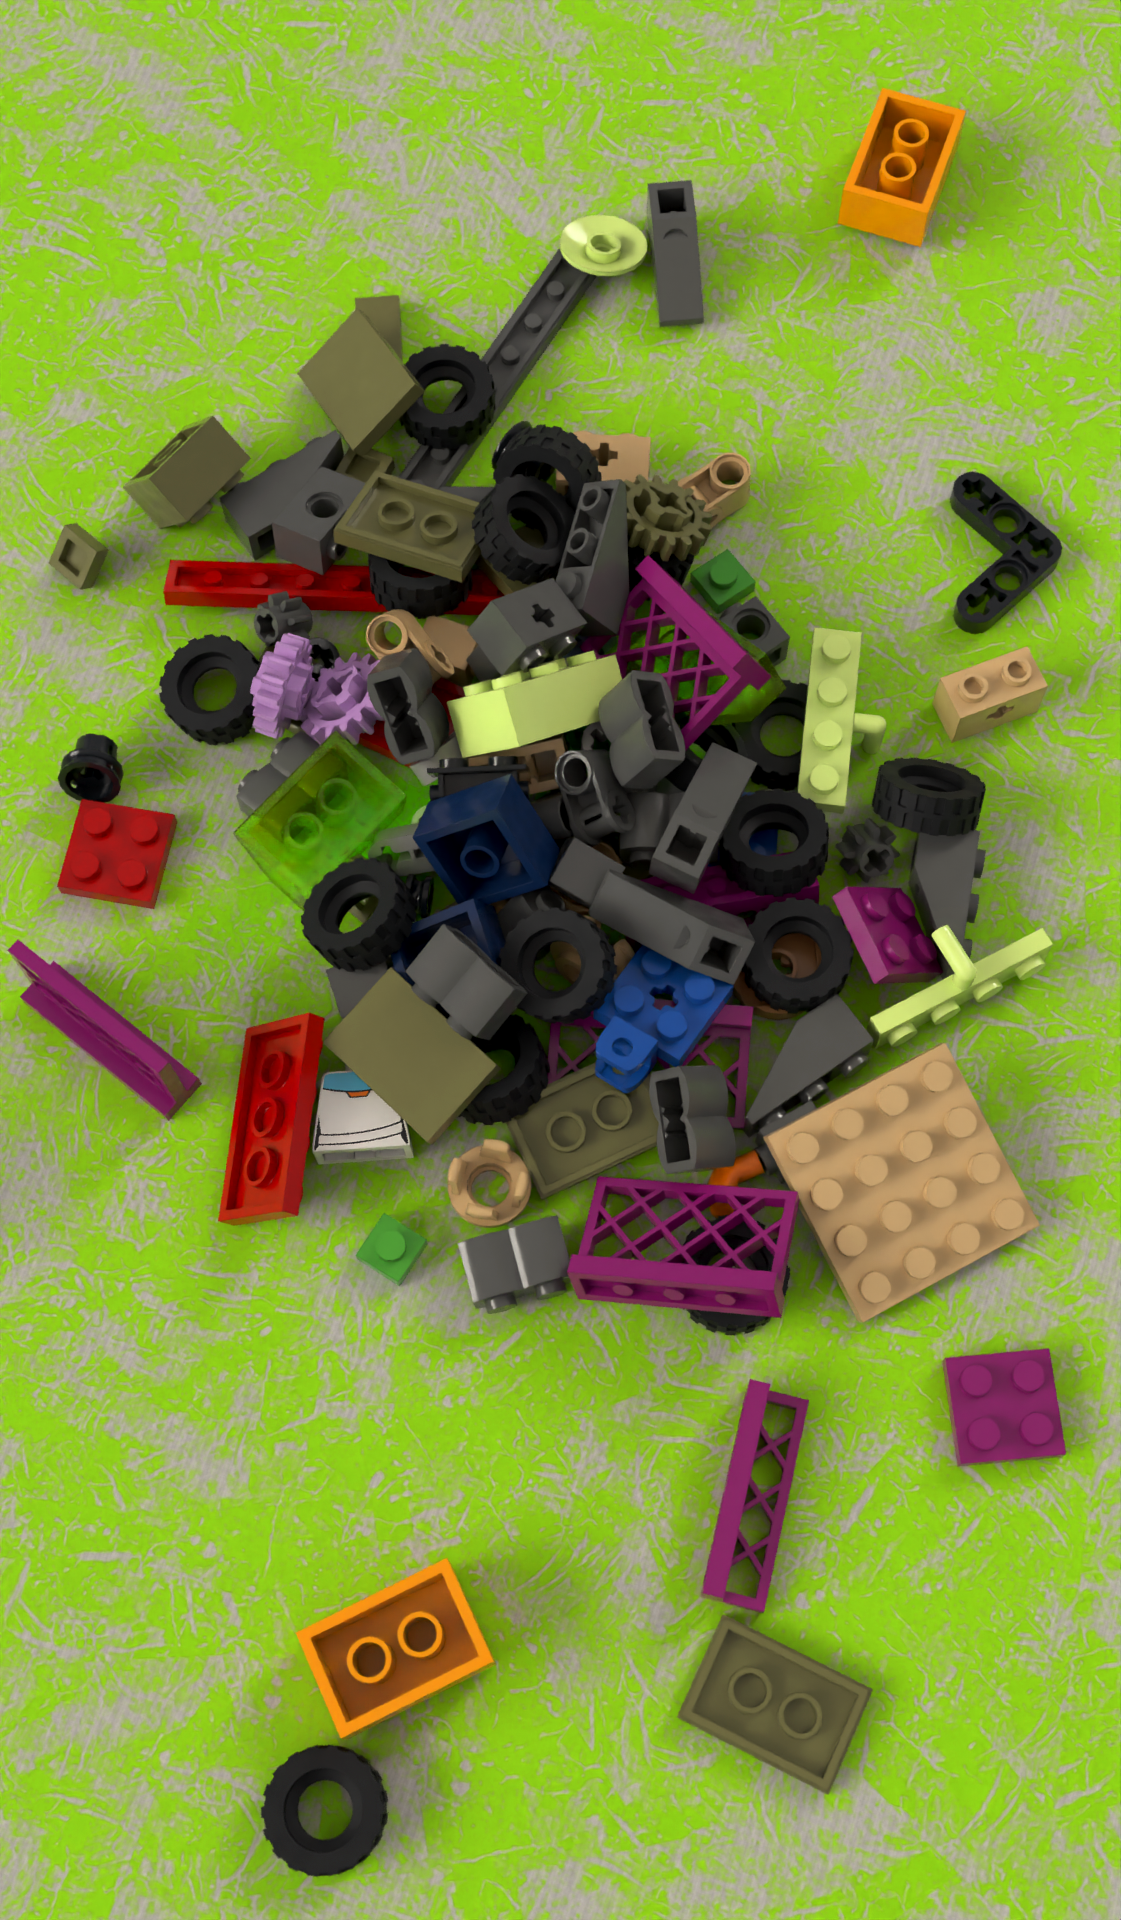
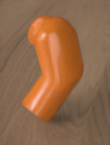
M752 1150L736 1157L734 1165L731 1167L713 1170L707 1185L738 1187V1184L765 1173L756 1151ZM715 1202L709 1206L711 1215L715 1218L723 1215L729 1216L735 1212L728 1203Z

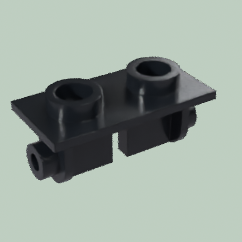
M517 756L489 757L488 766L470 767L469 759L467 758L440 759L439 768H427V774L433 778L438 777V785H430V801L509 774L513 775L527 799L530 800L529 781H520L519 775L530 773V768L527 764H518Z

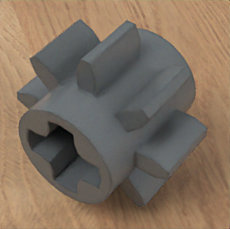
M287 591L268 595V602L257 605L259 610L254 618V627L258 637L265 643L266 647L274 646L277 641L281 642L284 633H291L310 639L308 633L312 629L313 618L309 607L302 602L301 597L290 599Z
M867 818L864 824L848 825L842 841L835 846L844 856L839 865L849 876L857 873L865 883H868L871 877H879L883 874L888 875L894 859L900 856V853L891 845L896 839V835L886 825L879 828L871 818Z

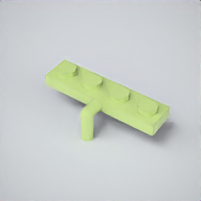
M814 627L797 793H800L806 799L810 798L816 803L815 806L818 809H822L823 812L844 814L852 732L865 733L862 748L866 753L874 754L881 748L886 730V721L879 715L854 713L862 632Z
M944 925L935 930L931 936L954 971V974L872 1016L866 1030L874 1039L873 1047L877 1049L888 1042L892 1047L899 1046L914 1037L918 1032L916 1028L932 1020L935 1025L943 1023L955 1016L961 1010L959 1005L975 997L977 1002L985 1001L997 994L1003 988L1001 983L1017 975L1020 980H1024L1039 972L1046 965L1044 960L1053 945L1044 929L1041 928L974 964L949 925Z

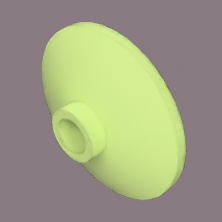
M590 215L576 219L564 228L560 236V251L568 263L583 272L599 276H616L628 273L641 265L646 257L647 241L639 228L624 219L609 215Z

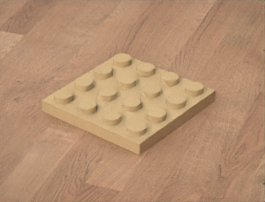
M939 1043L763 1137L791 1191H798L799 1208L859 1322L867 1321L1040 1226L946 1043Z

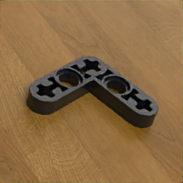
M967 472L959 476L954 482L950 497L951 508L961 519L1003 554L960 593L956 601L953 613L955 623L967 633L978 634L990 629L1054 571L1061 556L1062 546L1054 533L991 479L982 473ZM975 491L980 493L979 499L976 497H972L969 500L964 498L965 492L968 494H973ZM983 509L988 511L985 516L982 515ZM1000 516H1007L1017 523L1018 528L1009 533L1001 532L994 526L993 520ZM1025 533L1029 535L1027 540L1023 538ZM1044 549L1048 552L1046 557L1043 555L1037 558L1031 556L1032 550L1038 552ZM1002 573L1012 574L1017 577L1020 586L1015 590H1004L998 586L995 577ZM987 594L990 600L986 603L983 614L980 612H976L973 615L967 612L968 607L975 608L985 600Z

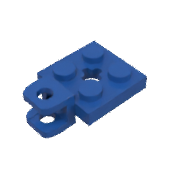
M642 944L613 983L614 987L612 992L608 993L605 997V1003L600 1009L596 1008L594 1010L593 1019L606 1026L596 1043V1076L623 1093H629L642 1084L656 1065L657 1057L674 1067L681 1066L733 995L734 985L690 970ZM663 993L673 996L672 1001L677 1005L674 1008L665 1005L661 1010L656 1009L653 996ZM612 1066L621 1071L624 1075L615 1073L612 1070Z

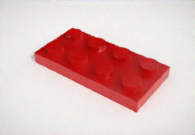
M305 1013L246 1028L218 1218L219 1222L237 1226L298 1216L300 1202L303 1197L302 1184L306 1154L310 1146L309 1132L313 1104L316 1099V1080L319 1057L323 1048L322 1035L325 1018L312 1013Z

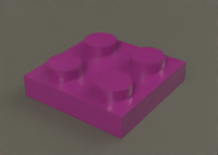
M845 887L832 896L874 984L929 982L943 973L936 959V948L932 941L924 935L915 917V906L912 900L903 892L902 888Z
M1049 1348L949 1357L942 1361L957 1467L1058 1458L1066 1455Z

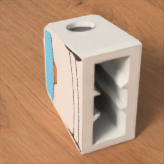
M346 1064L345 1071L323 1074L312 1143L313 1154L318 1164L414 1158L408 1124Z

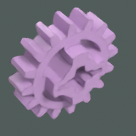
M284 633L281 642H276L274 653L267 651L263 655L261 666L257 675L253 677L250 693L254 697L252 706H255L252 715L255 716L252 726L256 728L255 732L278 739V737L283 736L285 728L288 729L290 727L291 719L297 721L301 718L308 697L312 694L315 679L312 678L314 666L310 665L312 662L310 653L313 647L310 645L309 639L291 633Z
M355 652L352 653L349 661L346 663L339 657L335 660L333 669H326L324 667L320 669L319 681L314 682L312 694L307 699L300 720L303 722L301 728L323 748L326 749L332 744L339 750L347 739L353 745H356L359 742V734L366 732L372 735L375 732L373 727L376 724L375 721H385L373 707L367 690L368 674L380 662L372 654L368 653L362 659Z

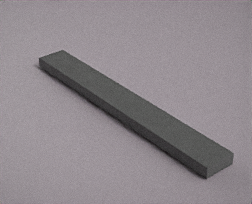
M558 249L481 359L482 362L485 361L489 366V373L493 376L495 392L494 418L492 423L488 424L487 431L482 436L476 437L475 441L469 445L463 444L456 449L442 448L441 450L434 449L430 445L424 446L421 444L398 476L399 478L440 490L441 486L451 487L597 275L589 274L573 267L566 261L560 249ZM464 386L461 387L443 414L456 412L465 405L467 391Z

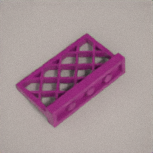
M647 555L635 568L643 579L628 595L617 635L589 636L580 648L583 652L594 650L596 659L616 654L622 679L626 677L628 662L642 660L641 671L654 672L656 657L671 655L669 670L666 673H661V675L666 680L672 694L674 703L673 719L675 713L691 711L689 722L681 730L686 751L749 683L759 691L772 676L668 572ZM650 596L652 602L649 617L635 620L636 610ZM675 624L673 642L658 644L660 627ZM647 630L645 646L630 650L632 633ZM619 636L615 653L601 655L598 652L611 637ZM700 649L697 667L682 669L684 652ZM725 674L729 677V680L715 694L706 696L709 677ZM695 680L693 698L677 701L680 682Z
M17 940L7 950L31 982V985L20 996L23 1002L166 1120L169 1121L201 1086L202 1083L198 1077L55 961L49 965L20 940Z
M655 999L654 1007L661 1010L665 1005L674 1008L677 1004L672 1000ZM725 1004L702 1036L708 1039L700 1046L696 1044L693 1049L694 1051L689 1054L681 1066H687L697 1056L706 1065H715L704 1050L718 1038L739 1040L738 1060L726 1069L723 1075L726 1080L727 1089L735 1097L734 1118H727L732 1129L743 1130L753 1007ZM594 1010L591 1012V1016L584 1020L579 1018L570 1024H563L561 1022L551 1023L548 1063L550 1065V1073H547L548 1084L565 1077L571 1071L576 1072L580 1070L577 1066L596 1051V1043L599 1037L592 1029L604 1030L606 1026L593 1019ZM561 1026L583 1028L594 1043L572 1061L559 1046ZM560 1055L567 1066L557 1074L558 1057ZM657 1057V1062L663 1069L671 1068L667 1062ZM737 1069L735 1088L727 1077Z
M598 1176L578 1255H571L567 1270L578 1299L781 1318L785 1302L782 1289L800 1201L798 1191ZM609 1194L628 1195L635 1202V1204L613 1218L605 1210ZM666 1198L679 1199L684 1208L663 1222L651 1209ZM715 1202L728 1203L735 1212L714 1226L701 1213ZM766 1206L783 1207L782 1218L765 1230L752 1217V1215ZM644 1213L655 1227L631 1242L621 1228ZM694 1217L705 1232L684 1246H681L671 1232ZM744 1221L756 1236L733 1251L721 1236ZM613 1233L625 1246L610 1257L593 1256L596 1244ZM663 1237L675 1251L660 1262L647 1261L640 1253ZM778 1237L776 1245L772 1240ZM713 1241L726 1255L711 1266L697 1265L691 1258L692 1255ZM763 1246H766L774 1256L772 1270L748 1269L742 1260Z

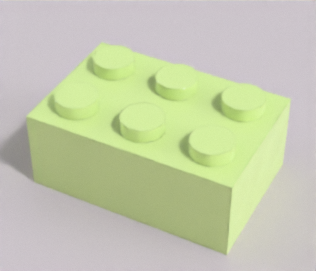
M592 650L567 657L566 660L564 657L539 664L537 667L530 668V673H524L523 670H519L493 680H485L464 686V697L447 701L462 758L521 747L600 721L598 712L600 700L622 680L616 654L596 659L595 652Z

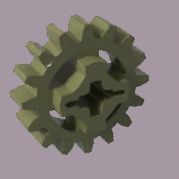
M654 474L651 482H648L642 475H637L634 483L627 479L624 481L626 483L627 534L630 537L628 546L630 548L639 546L644 549L645 556H651L653 551L658 552L663 561H668L671 554H674L681 561L686 560L688 553L696 556L701 546L705 545L712 529L709 525L712 514L703 511L706 502L704 500H693L691 496L694 490L691 488L684 490L678 486V482L675 479H672L669 484H665L659 475Z

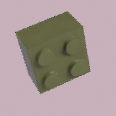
M210 416L184 426L122 488L160 529L172 525H177L180 528L188 521L195 524L202 519L213 507L209 500L219 490L225 493L233 488L244 476L240 469L251 458L214 416Z

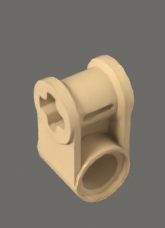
M733 452L724 453L692 475L679 480L678 486L684 490L688 488L693 489L694 492L691 498L706 502L703 511L712 514L709 525L713 528L717 523L741 509L748 502L750 497V464L740 454ZM725 480H734L738 483L734 485H726L722 482Z
M402 609L391 610L374 618L369 623L366 631V641L379 660L386 655L416 648L429 665L433 684L442 677L450 678L454 674V667L447 655L431 640L410 612ZM387 621L395 623L400 628L402 639L399 645L392 644L387 640L384 632Z

